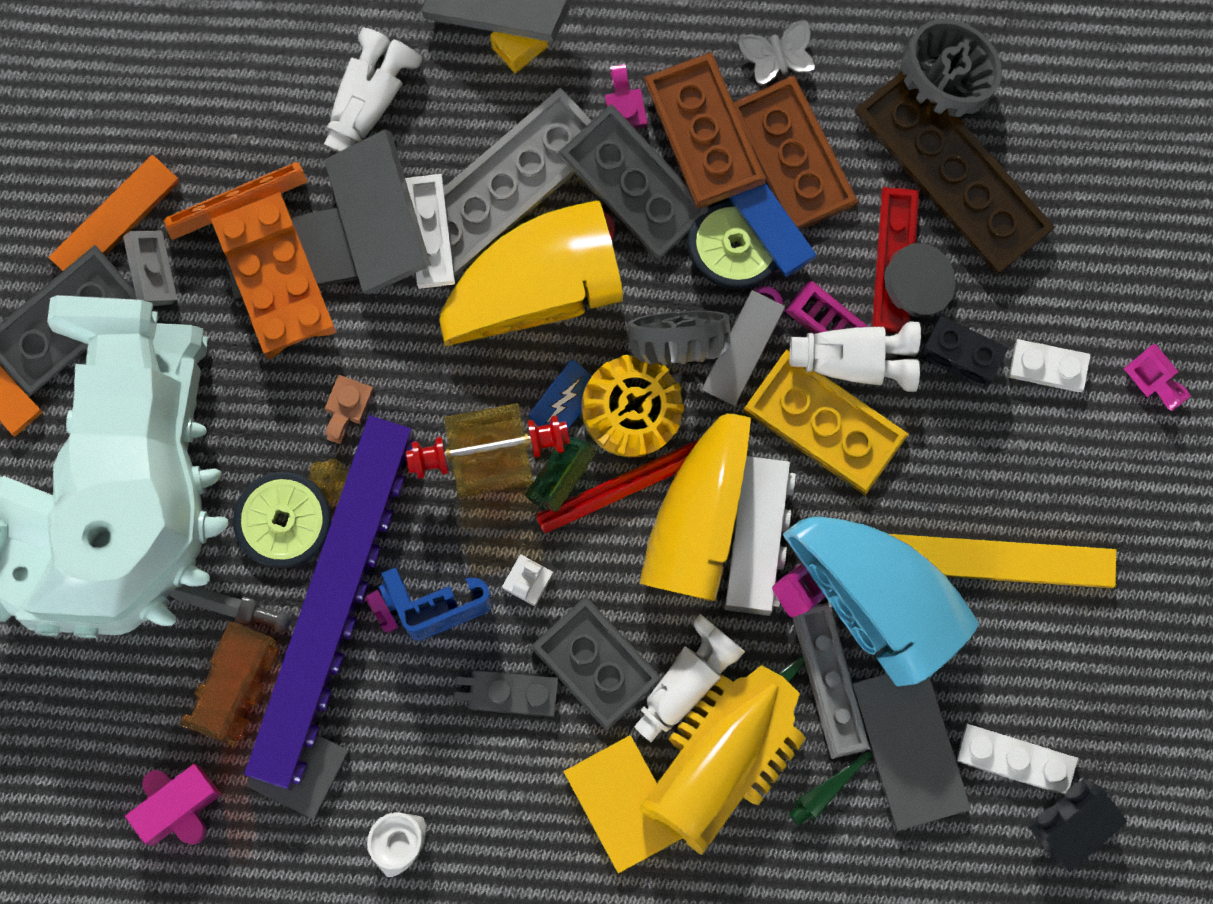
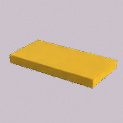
M785 350L744 407L743 412L866 496L909 434L826 376L814 372L813 369L811 372H806L805 367L790 366V352Z

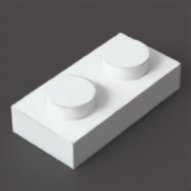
M1017 339L1014 346L1009 378L1082 393L1085 387L1090 354Z

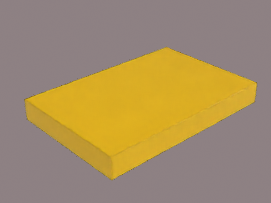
M631 735L563 771L618 874L683 839L681 834L666 823H662L658 819L653 820L639 809L657 783Z

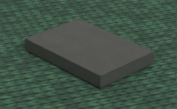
M587 596L530 646L533 652L606 731L613 727L662 680L659 674Z

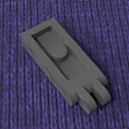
M471 671V678H455V685L470 687L469 693L454 692L453 700L468 702V709L555 717L558 678L486 671Z

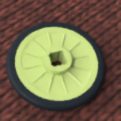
M724 201L709 206V211L699 216L693 222L688 234L689 255L696 269L712 283L729 289H747L766 281L778 268L731 201ZM732 242H739L740 247L732 248Z
M275 472L256 479L239 497L233 516L234 532L240 547L251 559L271 568H291L310 560L323 547L331 525L330 506L322 490L310 479L292 472ZM280 513L290 516L285 527L275 524L278 518L277 515Z

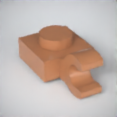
M338 375L325 406L326 412L333 414L325 431L327 440L341 445L350 421L361 425L374 393L373 387Z

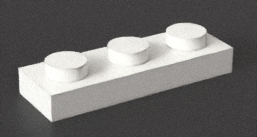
M442 174L405 178L431 266L416 272L418 289L455 284Z
M969 724L965 725L956 757V762L1062 795H1066L1067 790L1071 786L1078 760L1074 756Z

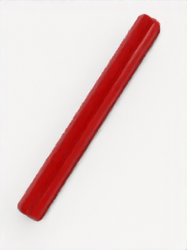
M698 440L537 513L536 519L541 530L544 533L551 532L677 474Z

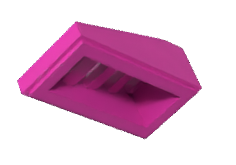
M813 281L806 282L784 310L794 320L814 334L828 331L825 328L835 315H838L840 319L832 330L844 329L847 323L853 326L852 328L868 327ZM813 297L816 300L805 313L802 308L809 298ZM824 305L828 310L817 322L814 320V317Z
M803 563L772 586L776 597L787 614L792 618L810 611L825 598V595Z

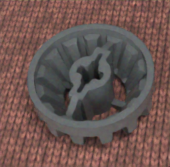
M952 19L929 21L916 31L903 50L904 57L900 62L903 74L907 75L904 80L909 90L918 88L917 101L920 104L926 99L933 102V112L941 114L948 109L949 116L961 117L964 113L974 114L987 103L1000 85L1002 67L995 48L983 34L963 22ZM931 59H937L935 63L932 65V67L928 66L924 62ZM962 80H964L965 88L959 85ZM954 91V92H956L957 94H959V95H961V96H960V97L952 96V95H950V93H952V92Z
M667 312L639 317L628 322L631 352L641 362L646 361L648 364L661 362L663 365L670 363L686 364V362L691 361L704 362L705 359H716L724 354L731 343L729 315L722 312Z

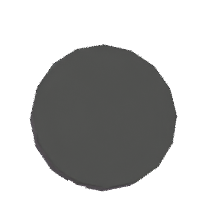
M912 243L896 251L891 257L892 259L889 266L886 267L884 274L886 291L892 303L898 309L902 308L908 312V315L913 317H928L945 309L953 298L956 286L954 269L948 258L938 248L926 243Z

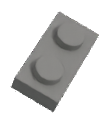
M129 231L123 236L136 299L150 302L153 306L171 305L177 301L163 232Z

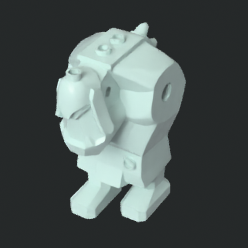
M61 295L50 298L48 312L49 327L55 333L88 344L86 364H75L73 410L68 411L66 421L67 432L70 433V436L60 449L53 464V495L8 477H0V622H6L13 615L27 629L35 630L36 634L58 636L59 632L74 633V636L82 638H97V634L122 635L134 630L147 620L159 625L171 626L175 623L176 616L166 607L167 597L176 587H181L183 584L194 587L208 583L210 580L209 574L195 566L196 558L200 553L202 543H206L207 538L217 536L227 528L228 519L225 517H208L207 512L202 509L200 494H205V488L217 482L221 471L218 469L201 470L200 466L193 467L187 452L189 442H192L193 438L204 436L207 432L206 427L195 423L193 418L197 407L196 397L201 373L197 363L206 356L208 337L203 336V328L193 325L157 323L158 312H152L153 304L143 300Z

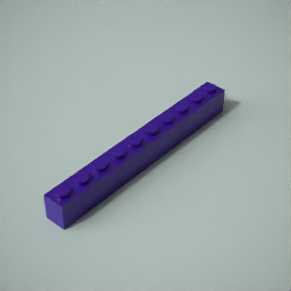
M368 415L244 773L249 778L292 791L294 783L301 785L308 763L302 762L306 747L313 749L316 744L320 726L315 724L319 712H326L333 692L328 689L332 675L338 676L345 658V654L340 653L345 638L350 640L353 636L357 623V618L352 617L357 603L363 604L369 589V582L365 581L369 567L375 568L378 563L382 547L377 546L381 532L387 533L390 528L394 514L393 511L389 510L394 496L400 497L405 484L406 476L401 475L407 461L406 451L412 450V442H415L413 440V431L409 427Z

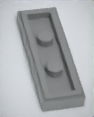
M753 290L751 291L730 332L731 343L724 354L718 356L702 391L734 407L737 405L785 310V306Z

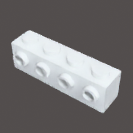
M746 456L736 516L725 610L770 616L772 606L779 607L780 601L773 592L772 586L775 584L777 569L784 570L787 547L780 546L781 532H786L789 529L791 510L784 509L786 495L793 496L796 473H789L790 462Z

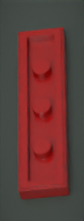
M882 187L871 327H884L885 333L898 334L907 322H910L908 312L902 308L898 309L892 303L886 291L884 274L893 254L916 242L919 190Z

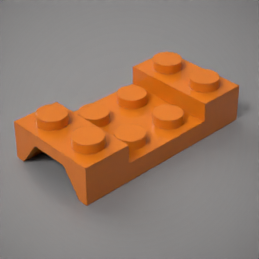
M280 192L211 219L267 360L277 356L286 347L313 336H326L337 333Z

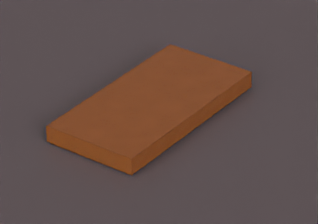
M712 52L644 77V83L696 209L766 183L765 176Z
M794 75L733 102L765 176L766 185L799 231L858 204V200Z

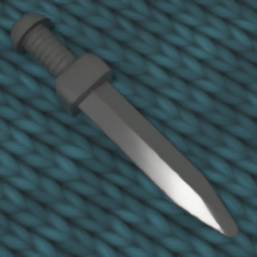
M184 584L181 587H176L170 594L171 597L178 601L234 617L235 622L246 626H251L257 622L275 628L277 633H282L291 624V619L287 612L281 611L279 614L260 608L257 601L245 596L240 600L201 587H192Z

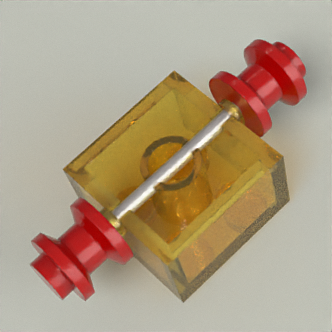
M516 403L446 416L444 421L449 443L446 451L442 437H437L434 446L422 448L418 441L412 442V450L406 451L409 473L417 472L418 479L425 478L427 470L436 468L443 475L449 474L446 460L448 459V463L452 462L459 497L463 498L533 485L527 453L530 443L532 444L534 458L540 457L543 448L554 447L558 453H563V445L570 444L566 421L558 422L557 415L551 416L550 423L543 426H537L533 420H528L530 436H528V432L524 433L519 405Z

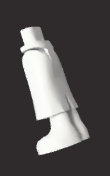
M362 28L358 35V40L363 47V51L359 60L351 58L334 102L331 121L326 127L330 133L323 145L338 153L362 141L383 115L403 84L395 76L402 68H418L423 60L420 54L397 40L393 39L390 42L384 34L378 31ZM386 53L380 69L377 68L375 70L374 66L379 57Z
M907 322L899 333L893 336H886L884 327H858L816 334L807 333V337H791L789 365L805 367L806 372H811L813 369L814 372L821 375L863 384L882 385L884 377L892 378L898 382L903 390L916 392L920 376L918 359L885 360V353L915 357L920 347L919 322Z
M701 614L694 620L695 629L702 640L699 649L695 653L686 646L683 648L674 664L648 697L647 705L649 708L643 707L641 709L644 715L634 726L650 742L656 738L661 730L668 732L674 727L673 725L682 720L710 688L722 678L720 674L729 665L735 663L745 652Z

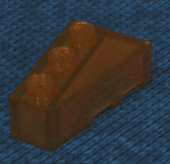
M230 621L210 661L212 666L204 684L199 683L195 691V696L199 698L192 715L184 714L179 725L233 748L237 740L242 742L250 724V720L246 719L251 705L257 706L264 691L265 685L261 684V680L265 670L271 671L279 654V649L275 648L277 641L268 635Z

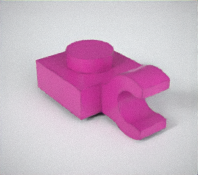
M625 64L611 66V78L615 93L605 95L606 108L612 104L635 129L647 127L648 122L641 88L630 90Z
M1155 343L1124 368L1147 397L1156 391L1170 411H1173L1191 397L1184 386L1171 379L1179 371Z

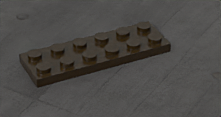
M900 72L856 107L854 113L998 276L1049 235L1055 226L958 117L949 116L948 109L941 114L933 112L934 103L928 99L920 104L916 99L919 93L918 88L909 90L904 81L907 75Z

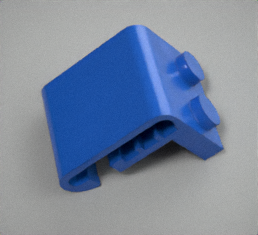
M396 567L381 573L385 584L380 585L379 588L387 607H389L391 612L397 610L404 628L410 637L416 641H422L489 612L493 606L488 586L478 578L466 579L474 601L458 606L450 586L412 602Z

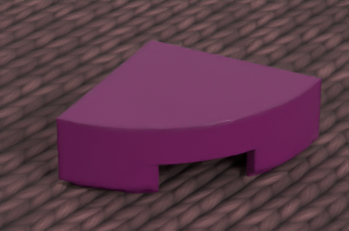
M376 590L367 595L366 601L383 631L388 634L399 628L380 592Z

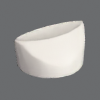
M400 812L388 813L379 818L371 827L367 838L368 851L372 860L387 877L399 875L418 857L423 847L426 832L423 817Z

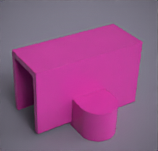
M193 764L173 780L167 773L159 770L147 773L143 779L142 786L149 798L125 815V818L144 844L154 846L173 831L182 842L188 844L200 843L205 838L207 829L197 813L222 795L203 768Z

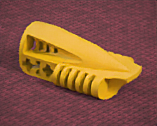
M762 665L747 677L738 678L735 682L720 674L722 678L711 687L713 691L709 690L702 697L707 703L700 700L693 707L699 714L689 711L685 716V719L691 725L685 722H680L677 730L684 737L676 733H672L669 737V741L680 750V753L639 808L653 820L658 819L681 834V837L687 841L686 844L700 855L704 853L743 798L755 805H759L762 802L763 797L756 790L767 794L771 786L764 779L775 783L779 775L772 768L783 772L787 767L783 759L791 761L795 755L791 748L799 750L806 740V737L793 726L795 721L793 711L800 693L783 676Z

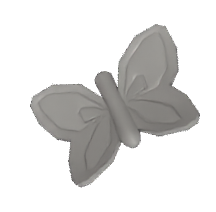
M801 20L792 23L783 32L781 44L778 35L770 37L772 45L764 37L753 34L739 38L740 51L748 61L755 63L754 74L759 85H765L773 80L779 70L783 74L787 73L788 68L796 72L810 73L814 71L815 64L811 56L805 51L809 44L811 33L807 21Z

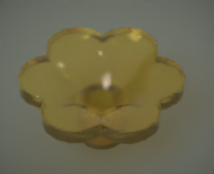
M332 458L325 463L320 461L313 463L310 467L308 479L313 481L322 490L328 503L331 500L339 502L349 471L343 469L339 460ZM330 477L329 481H324V479Z

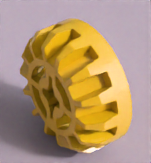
M623 355L606 362L593 374L583 392L581 413L587 432L601 448L617 456L641 457L657 451L673 437L680 427L684 404L682 403L679 382L674 380L669 373L670 370L665 365H659L658 363L648 364L646 361L641 362L636 356ZM640 378L648 381L651 385L645 389L640 387L627 388L623 380ZM618 385L623 393L617 398L615 410L611 412L609 407L610 395L614 387ZM645 395L648 396L638 407L640 414L632 410L619 416L629 403L627 397L634 401L641 399ZM659 395L661 401L660 412L657 419L652 422L648 414L652 408V400ZM643 420L647 427L633 430L623 427L620 423L636 424Z

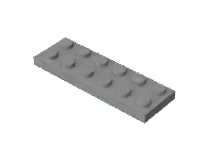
M561 88L444 187L454 278L574 175L573 171L559 158L557 153L580 133L591 120Z

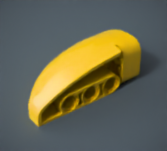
M600 200L542 214L503 235L485 250L463 274L441 310L439 322L444 345L450 346L578 317L585 313L583 304L585 297H587L590 309L623 302L620 274Z
M737 414L720 416L697 441L669 487L647 543V551L639 584L716 601L724 568L722 567L723 563L719 562H725L728 557L741 493L750 433V417Z

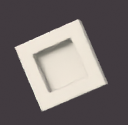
M520 554L502 589L536 606L554 573Z

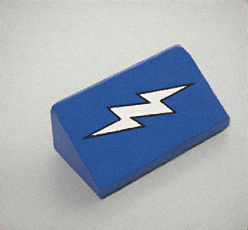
M571 359L529 413L527 419L533 420L537 426H543L550 423L551 416L557 415L558 422L566 421L567 429L569 430L581 414L583 392L592 375Z

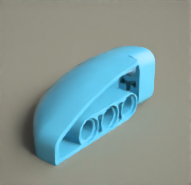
M815 516L800 520L783 533L789 545L861 648L872 655L881 648L884 649L877 655V660L895 686L917 684L931 676L966 644L979 625V621L962 596L936 566L910 545L885 532L856 522Z

